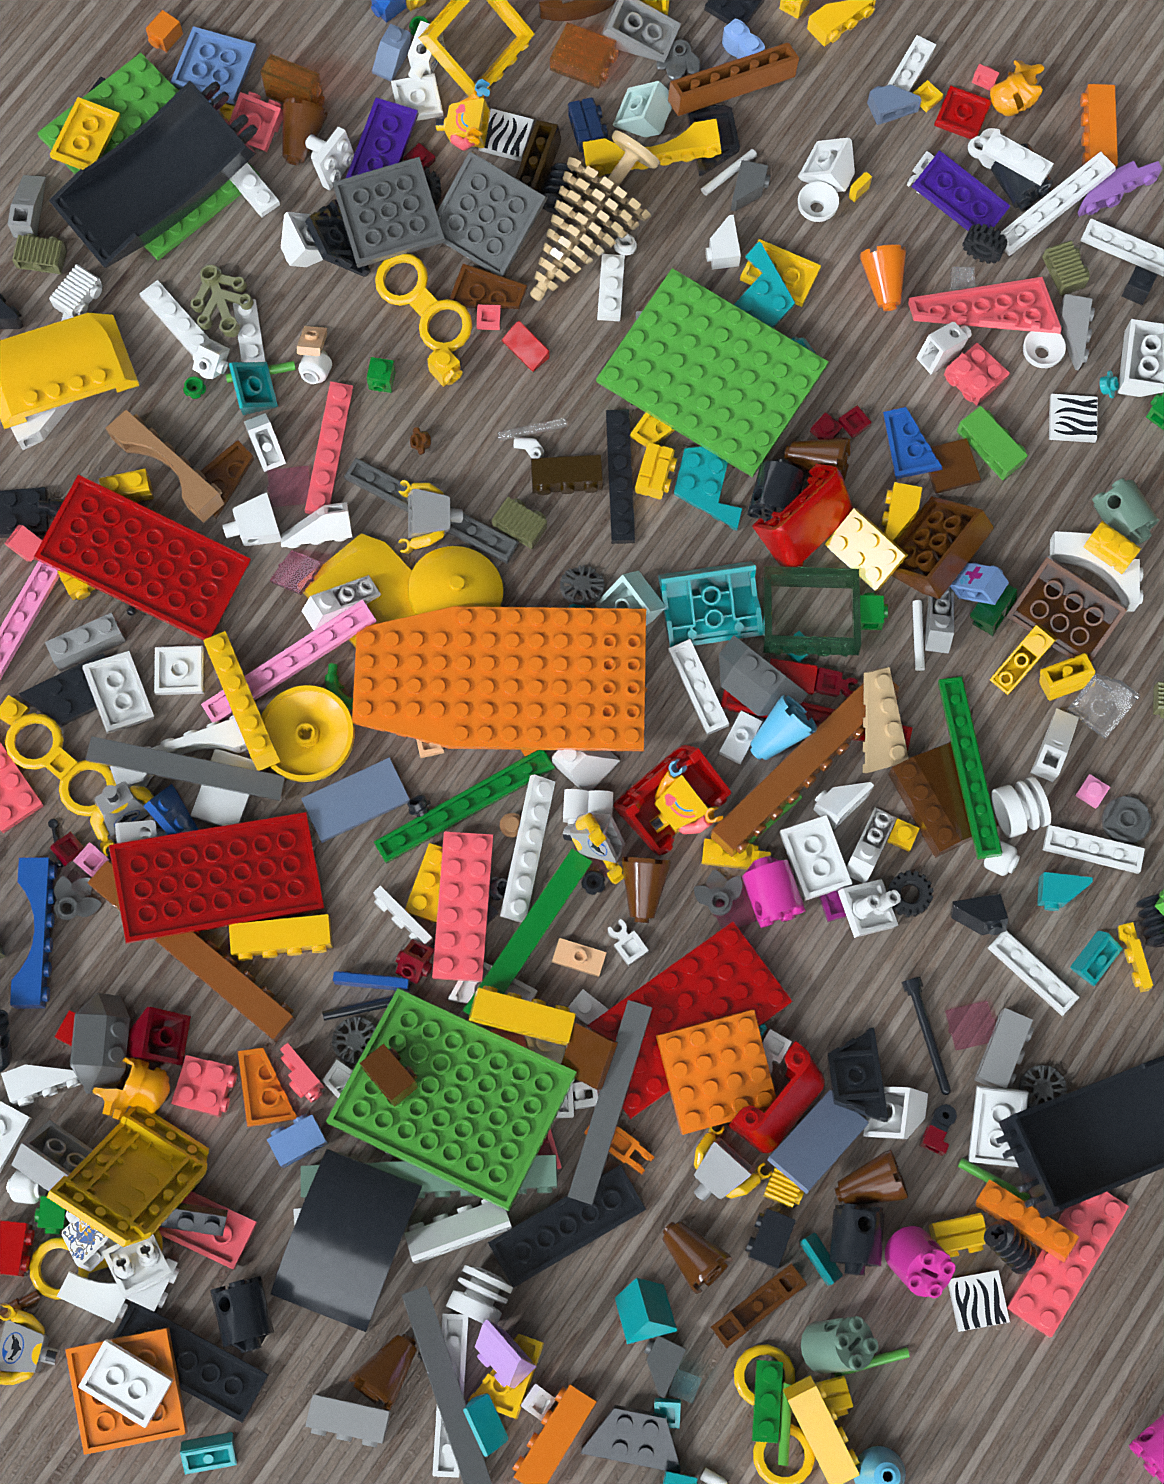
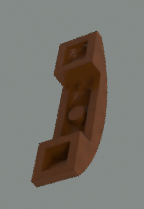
M545 0L539 2V15L541 19L550 21L579 20L603 12L613 6L616 0H574L564 4L562 0Z
M791 1263L710 1328L724 1347L728 1348L772 1311L805 1287L807 1283Z

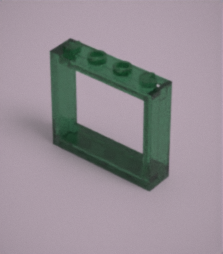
M764 566L762 576L763 653H775V655L787 653L797 656L817 654L823 657L829 655L859 656L861 648L859 569ZM772 586L851 589L852 638L772 635Z

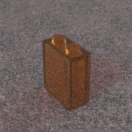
M567 22L550 57V71L599 89L602 81L606 82L609 76L610 64H614L617 59L616 40Z
M273 54L269 55L261 70L267 97L284 103L285 99L295 98L294 103H302V100H306L321 107L323 106L325 97L323 96L319 73Z

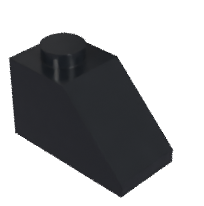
M1001 894L952 901L950 915L955 921L980 935H998L1006 932L1008 916Z

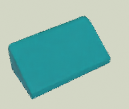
M1097 931L1070 968L1089 984L1095 986L1123 948L1109 933Z
M812 1233L800 1241L801 1247L826 1285H832L843 1276L836 1263L829 1262L830 1254L816 1233Z
M486 1393L473 1397L463 1411L483 1456L486 1457L509 1440V1437L490 1395Z
M232 1432L181 1442L180 1455L185 1475L237 1465Z

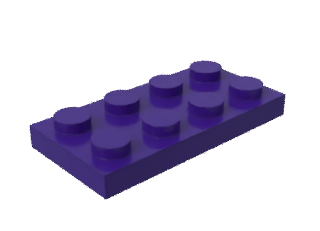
M376 97L346 178L400 163L417 121L418 110Z
M940 150L911 186L967 231H969L972 225L976 226V224L981 226L986 224L988 228L991 226L995 227L1010 207L1008 203Z

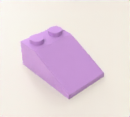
M488 1319L483 1322L475 1348L479 1351L477 1357L487 1368L490 1365L497 1372L494 1377L503 1387L508 1385L514 1389L537 1366L504 1328Z

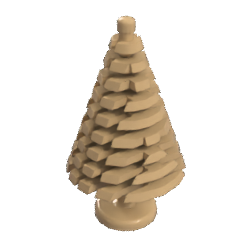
M615 130L612 135L615 144L625 154L608 178L605 176L599 178L596 176L598 174L596 170L590 166L583 167L581 161L569 157L567 162L568 168L571 171L575 170L579 178L576 179L572 176V173L565 171L563 180L569 183L570 188L574 191H569L564 186H561L559 194L570 205L574 204L579 212H574L572 207L559 200L556 201L555 208L560 214L568 217L569 221L576 227L571 224L568 225L562 218L554 214L552 215L551 223L561 229V232L568 236V238L566 239L555 233L552 229H548L547 237L554 241L561 250L558 251L544 243L543 251L554 260L550 263L540 257L538 264L547 272L545 275H542L536 271L534 278L538 281V284L530 292L533 299L541 301L547 289L554 291L558 288L552 282L554 277L564 283L570 279L567 274L561 271L563 266L575 274L582 270L569 259L570 256L579 259L586 265L593 261L590 256H587L584 251L577 247L578 245L586 247L597 256L605 252L599 245L594 244L593 240L586 233L589 236H594L597 238V241L610 248L616 244L614 239L608 233L600 231L601 228L597 225L601 224L605 227L604 230L623 239L628 233L618 223L625 224L632 230L639 226L638 221L631 219L630 212L635 214L636 218L643 221L651 217L647 209L642 210L639 208L641 204L633 197L626 198L627 192L619 186L636 161L652 169L657 168L660 161L648 149L628 135L618 130ZM588 181L592 183V185L590 186L592 189L588 187L590 185L589 183H587ZM579 193H582L583 195H585L583 198H584L586 201H583V200L580 199L581 196L579 195ZM606 213L611 214V215H612L611 218H612L613 220H615V221H614V222L610 221V220H609L610 216H608Z

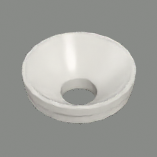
M811 182L805 185L799 193V211L805 218L811 221H826L838 209V193L827 183ZM813 203H820L823 206V210L821 212H814L810 206Z
M1031 331L1026 336L1023 344L1025 358L1032 365L1039 368L1055 366L1061 361L1066 350V344L1062 335L1057 333ZM1037 348H1044L1047 350L1048 356L1046 358H1039L1035 350Z

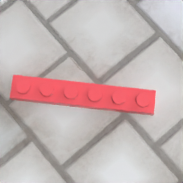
M330 381L305 507V513L312 514L322 506L331 504L353 385Z

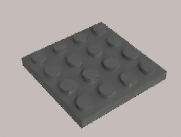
M469 151L437 211L445 239L444 244L493 274L505 277L548 197Z
M420 157L332 182L358 268L445 242Z

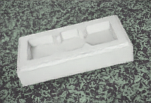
M741 711L719 754L741 764L762 721Z

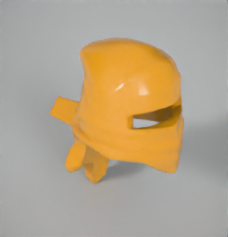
M1014 61V65H1016L1015 72L1009 71L1007 79L990 88L991 102L996 111L1007 117L1014 116L1020 111L1030 108L1038 101L1043 89L1041 85H1036L1038 82L1036 75L1044 70L1042 64L1031 66L1023 61Z
M124 1057L123 1061L132 1065L123 1090L94 1087L92 1090L94 1094L102 1097L105 1101L102 1114L121 1120L129 1106H139L154 1114L166 1100L170 1092L169 1077L165 1070L156 1067L152 1071L149 1069L148 1061L135 1059L134 1057Z

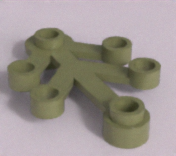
M206 265L200 272V280L203 284L196 297L191 301V307L195 312H203L197 318V324L203 330L210 329L213 325L211 317L218 306L222 317L219 324L220 330L227 337H235L240 332V324L231 316L226 301L239 304L243 310L252 308L254 301L250 295L237 294L246 290L247 283L242 277L235 278L223 275L221 269L217 266ZM220 284L232 286L237 293L222 290ZM211 289L213 294L206 305L204 299Z

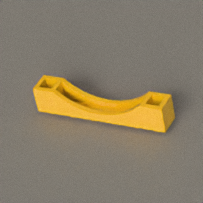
M711 119L694 122L678 137L666 143L645 148L660 161L659 165L662 166L679 161L689 162L701 157L712 158L721 154L717 120ZM605 138L583 142L586 167L590 166L598 172L596 176L598 177L612 173L625 154L620 147ZM636 161L631 170H643L649 167Z
M226 631L203 640L257 771L279 763L280 759Z

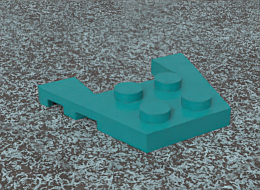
M759 241L745 258L762 274L734 305L774 329L794 307L795 302L765 248Z
M703 447L685 448L674 495L737 531L742 508L719 503L728 462Z

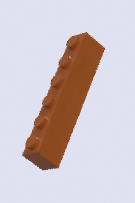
M788 42L670 81L668 102L677 116L794 78L799 57Z

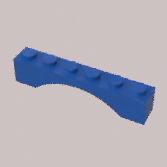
M19 858L17 882L23 888L31 903L34 915V936L25 963L11 980L10 1005L15 1009H46V1002L50 1000V988L47 987V977H50L52 972L51 962H48L49 952L53 950L50 928L54 927V914L51 913V905L56 900L52 887L53 880L57 878V866L54 865L50 858Z

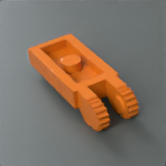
M589 1126L584 1132L585 1135H587ZM616 1127L609 1150L610 1154L622 1163H627L639 1174H643L645 1169L641 1164L630 1158L634 1150L647 1161L651 1162L654 1159L651 1153L639 1145L640 1142L620 1127Z

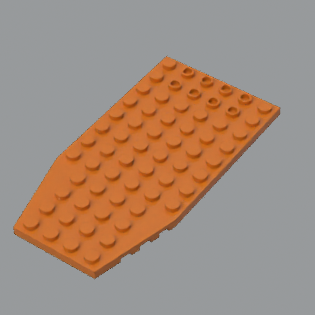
M453 606L369 625L356 633L352 722L367 728L395 733L398 736L418 739L421 742L437 744L448 749L644 751L646 609Z

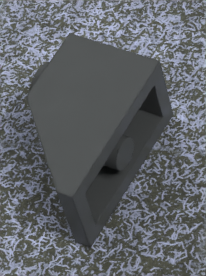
M741 160L731 211H737L760 198L763 188L768 189L771 175L767 174L768 165Z
M657 1336L655 1340L650 1338L644 1353L648 1354L646 1362L657 1393L665 1398L686 1349Z

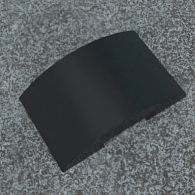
M326 1149L293 1228L270 1294L366 1332L422 1186L338 1152Z

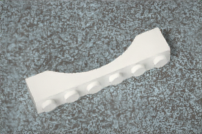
M234 715L229 718L230 720L221 723L219 721L212 722L205 729L199 731L190 730L184 733L183 737L165 739L160 743L161 745L153 748L150 746L146 747L179 755L196 750L215 748L236 754L248 750ZM110 766L116 785L121 782H127L130 786L146 787L154 776Z

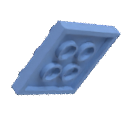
M193 26L170 83L175 88L181 89L189 81H192L204 90L209 84L216 81L221 87L212 98L214 99L218 94L225 91L230 96L227 103L235 105L257 50L256 44Z

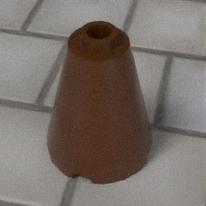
M288 98L283 103L282 156L288 164L298 166L299 163L305 162L311 150L306 146L307 138L311 134L315 137L318 136L328 112L324 113L325 109L310 101L302 100V103H294L295 98Z
M833 438L793 441L790 446L787 445L785 459L791 461L795 467L810 473L809 470L816 464L834 466L839 469L844 481L846 479L849 468L847 460L848 456L851 455V439Z
M622 857L630 917H635L634 922L649 923V918H655L671 866V860Z
M892 1150L883 1152L837 1181L838 1187L834 1188L839 1203L844 1201L845 1204L861 1205L899 1201L908 1198L906 1186Z
M671 1222L663 1230L665 1235L662 1240L695 1294L702 1292L700 1288L702 1285L706 1284L709 1287L728 1268V1265L725 1263L726 1260L732 1261L729 1253L682 1222H677L676 1224Z
M406 1334L402 1336L395 1335L351 1375L349 1382H355L353 1386L373 1403L376 1404L378 1400L385 1403L382 1408L390 1411L396 1402L417 1352L414 1346L416 1342Z

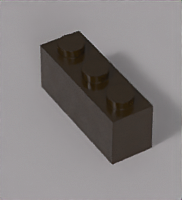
M601 455L531 458L532 493L549 495L551 492L572 494L575 491L594 493L602 490Z

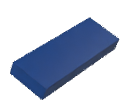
M335 971L333 975L335 985L394 991L398 988L405 992H409L410 987L409 980L401 977Z

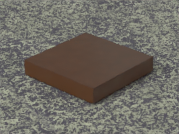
M967 438L930 447L942 466V470L928 472L935 494L980 483L981 478Z
M575 1023L561 1065L576 1071L575 1078L596 1090H602L618 1042L582 1023Z

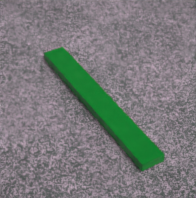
M961 676L939 679L938 687L977 860L1002 856V848L963 678Z
M537 750L429 810L425 815L417 817L374 841V844L387 864L528 785L531 775L542 777L554 770L555 767L545 750Z
M573 848L570 850L478 988L483 989V986H490L498 989L497 993L505 994L592 864L590 859ZM475 993L463 1009V1012L469 1016Z

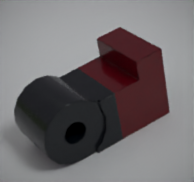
M944 1104L934 1110L919 1146L940 1156L945 1155L950 1144L944 1142V1138L949 1127L957 1119L956 1110L951 1105Z

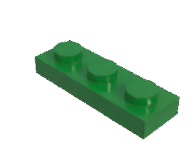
M756 1360L751 1441L778 1443L783 1362Z

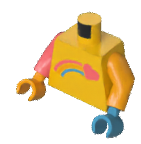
M484 79L477 81L475 91L469 97L449 106L447 117L436 118V130L445 131L450 142L462 151H467L471 147H485L491 111L484 99V96L490 95V90L487 89L490 83Z
M676 759L670 763L669 771L661 780L655 795L656 802L654 804L660 814L649 822L657 833L670 825L675 833H701L714 822L722 821L723 815L715 818L714 812L719 808L713 807L708 809L682 775L679 777L681 773L687 770V766L685 765L679 770L676 766L679 759Z

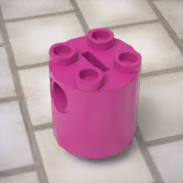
M771 856L757 859L752 862L742 876L760 928L773 925L774 921L780 919L781 922L792 920L795 918V915L806 911L788 860H778Z
M916 1226L904 1227L898 1230L887 1242L885 1260L908 1289L917 1296L939 1297L950 1283L952 1275L956 1270L955 1264L941 1246L925 1230Z
M1163 1413L1128 1445L1138 1458H1143L1145 1461L1143 1466L1152 1477L1156 1476L1162 1484H1164Z

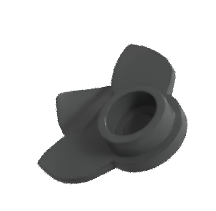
M677 40L673 42L665 62L657 61V69H666L669 79L673 81L682 78L685 72L689 74L699 72L700 61L691 52V46L687 41ZM678 48H684L682 53L676 52Z
M713 870L707 879L706 886H695L694 894L700 904L708 906L713 914L722 916L730 912L733 901L740 897L743 884L740 876L733 877L727 881L720 872ZM720 901L725 902L723 907H717L716 905Z
M62 876L56 882L54 894L57 900L54 905V911L59 918L70 920L76 915L88 917L100 908L101 902L90 897L92 887L87 882L91 878H80L71 884L65 876ZM64 903H69L71 905L70 912H64L62 910V905Z

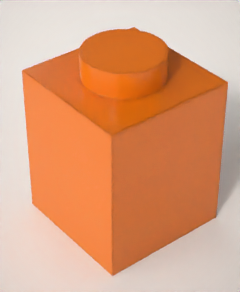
M164 10L145 28L149 43L154 48H160L166 53L183 35L180 21Z

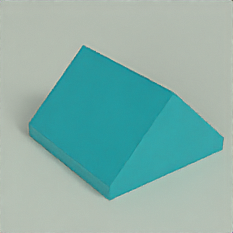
M267 362L229 363L239 408L243 415L278 407Z
M636 1278L615 1297L627 1344L677 1331L663 1284Z

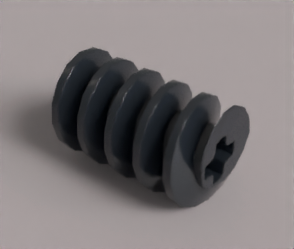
M555 163L552 165L548 179L541 190V194L548 197L543 209L553 214H560L555 208L557 200L567 204L563 196L559 194L560 187L564 186L567 190L573 191L570 188V184L563 180L565 171L572 173V176L575 178L578 177V173L575 170L571 171L566 163Z
M1159 894L1145 897L1136 903L1137 908L1143 909L1138 913V916L1146 918L1140 923L1142 927L1148 928L1143 931V935L1151 937L1146 940L1145 944L1154 948L1164 947V916L1155 907L1160 898Z
M999 1220L992 1223L984 1233L985 1243L990 1246V1249L1014 1273L1024 1274L1032 1269L1037 1260V1251L1012 1223L1007 1220Z

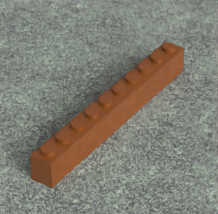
M893 682L896 700H898L897 694L900 687ZM864 683L712 829L711 839L731 857L737 852L739 854L743 853L750 844L748 841L753 836L759 837L767 828L765 825L771 819L775 821L783 813L784 810L782 808L787 803L791 805L798 799L800 790L804 787L809 788L817 779L816 775L821 770L825 772L833 764L832 759L837 754L839 756L843 755L850 747L849 743L854 738L858 740L865 733V728L863 727V718L866 717Z
M106 861L87 883L120 911L112 864ZM199 931L153 939L276 1043L295 1022L296 1019L291 1015L294 1012L293 1009L284 1002L279 1005L274 1001L275 994L265 986L260 989L255 985L256 979L245 970L241 973L235 967L238 964L228 955L223 958L218 954L219 948L209 939L206 942L198 937L201 934Z

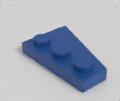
M906 407L883 412L896 479L942 470L941 464L936 459L932 449L924 439Z
M173 784L143 806L168 835L198 830Z

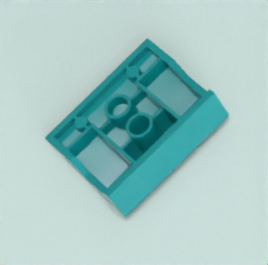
M752 561L658 575L661 601L666 606L663 612L669 647L689 639L694 646L728 641L733 635L738 639L764 635L761 607L757 596L755 580L756 565Z

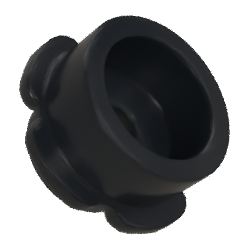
M424 795L413 797L407 803L409 814L416 815L417 817L425 815L429 811L430 800H427Z
M589 871L581 881L582 888L586 889V893L590 895H595L597 892L601 893L605 888V878L599 872Z
M496 876L490 879L489 896H492L493 900L499 901L501 898H504L507 880L502 877L497 878Z

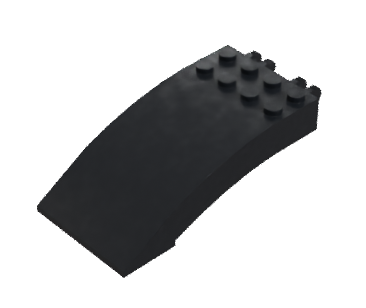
M189 81L138 130L85 169H80L49 200L104 268L111 266L147 245L176 225L211 197L256 154L247 143L258 130L255 125L248 126L239 134L238 132L248 123V117L243 114L232 123L225 118L219 110L230 97L225 91L218 94L212 101L210 100L221 87L218 82L215 81L202 90L192 81Z
M1164 1055L999 1121L1004 1135L995 1138L997 1144L1008 1143L1010 1149L1006 1150L1002 1155L1004 1159L1014 1156L1026 1183L1017 1187L1019 1193L1029 1191L1032 1198L1024 1202L1026 1208L1036 1205L1041 1218H1045L1164 1168Z

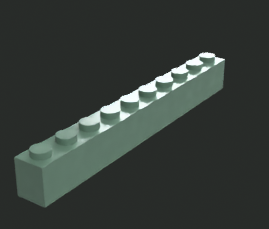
M536 1156L518 1194H527V1189H537V1193H552V1188H558L557 1156ZM406 1161L365 1163L421 1185L422 1189L418 1199L425 1198V1194L435 1193V1198L450 1197L451 1192H460L461 1197L476 1196ZM319 1165L301 1166V1197L304 1199L307 1196Z

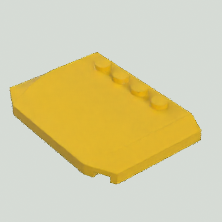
M85 313L0 340V419L4 429L27 422L25 418L27 416L114 388L118 393L139 386L113 315Z
M362 533L298 585L299 589L309 599L312 595L369 575L381 593L378 598L366 604L377 620L372 625L416 615L411 608L408 598V584L412 570L386 542ZM355 635V636H353L352 638H350L349 641H350V642L353 644V646L356 648V635Z
M131 1106L122 1116L120 1123L68 1176L64 1175L50 1189L47 1198L122 1247H126L149 1239L199 1183L207 1170L209 1148L155 1113L151 1114L147 1109L139 1106Z

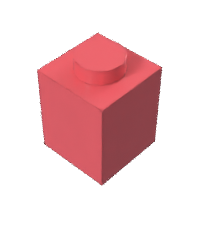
M18 525L4 544L23 559L31 562L42 540L23 525Z

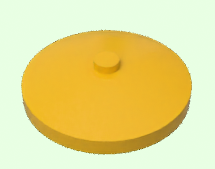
M447 546L427 553L416 563L409 578L408 598L411 608L416 615L453 606L501 607L503 583L494 564L481 553L466 547Z
M308 685L290 688L277 695L267 705L261 715L280 759L279 763L270 767L287 779L298 782H312L326 778L336 772L351 753L355 739V727L352 722L351 713L343 701L329 690Z

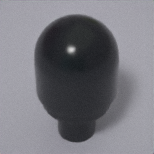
M49 498L48 501L38 500L37 509L45 510L48 515L55 517L64 499Z

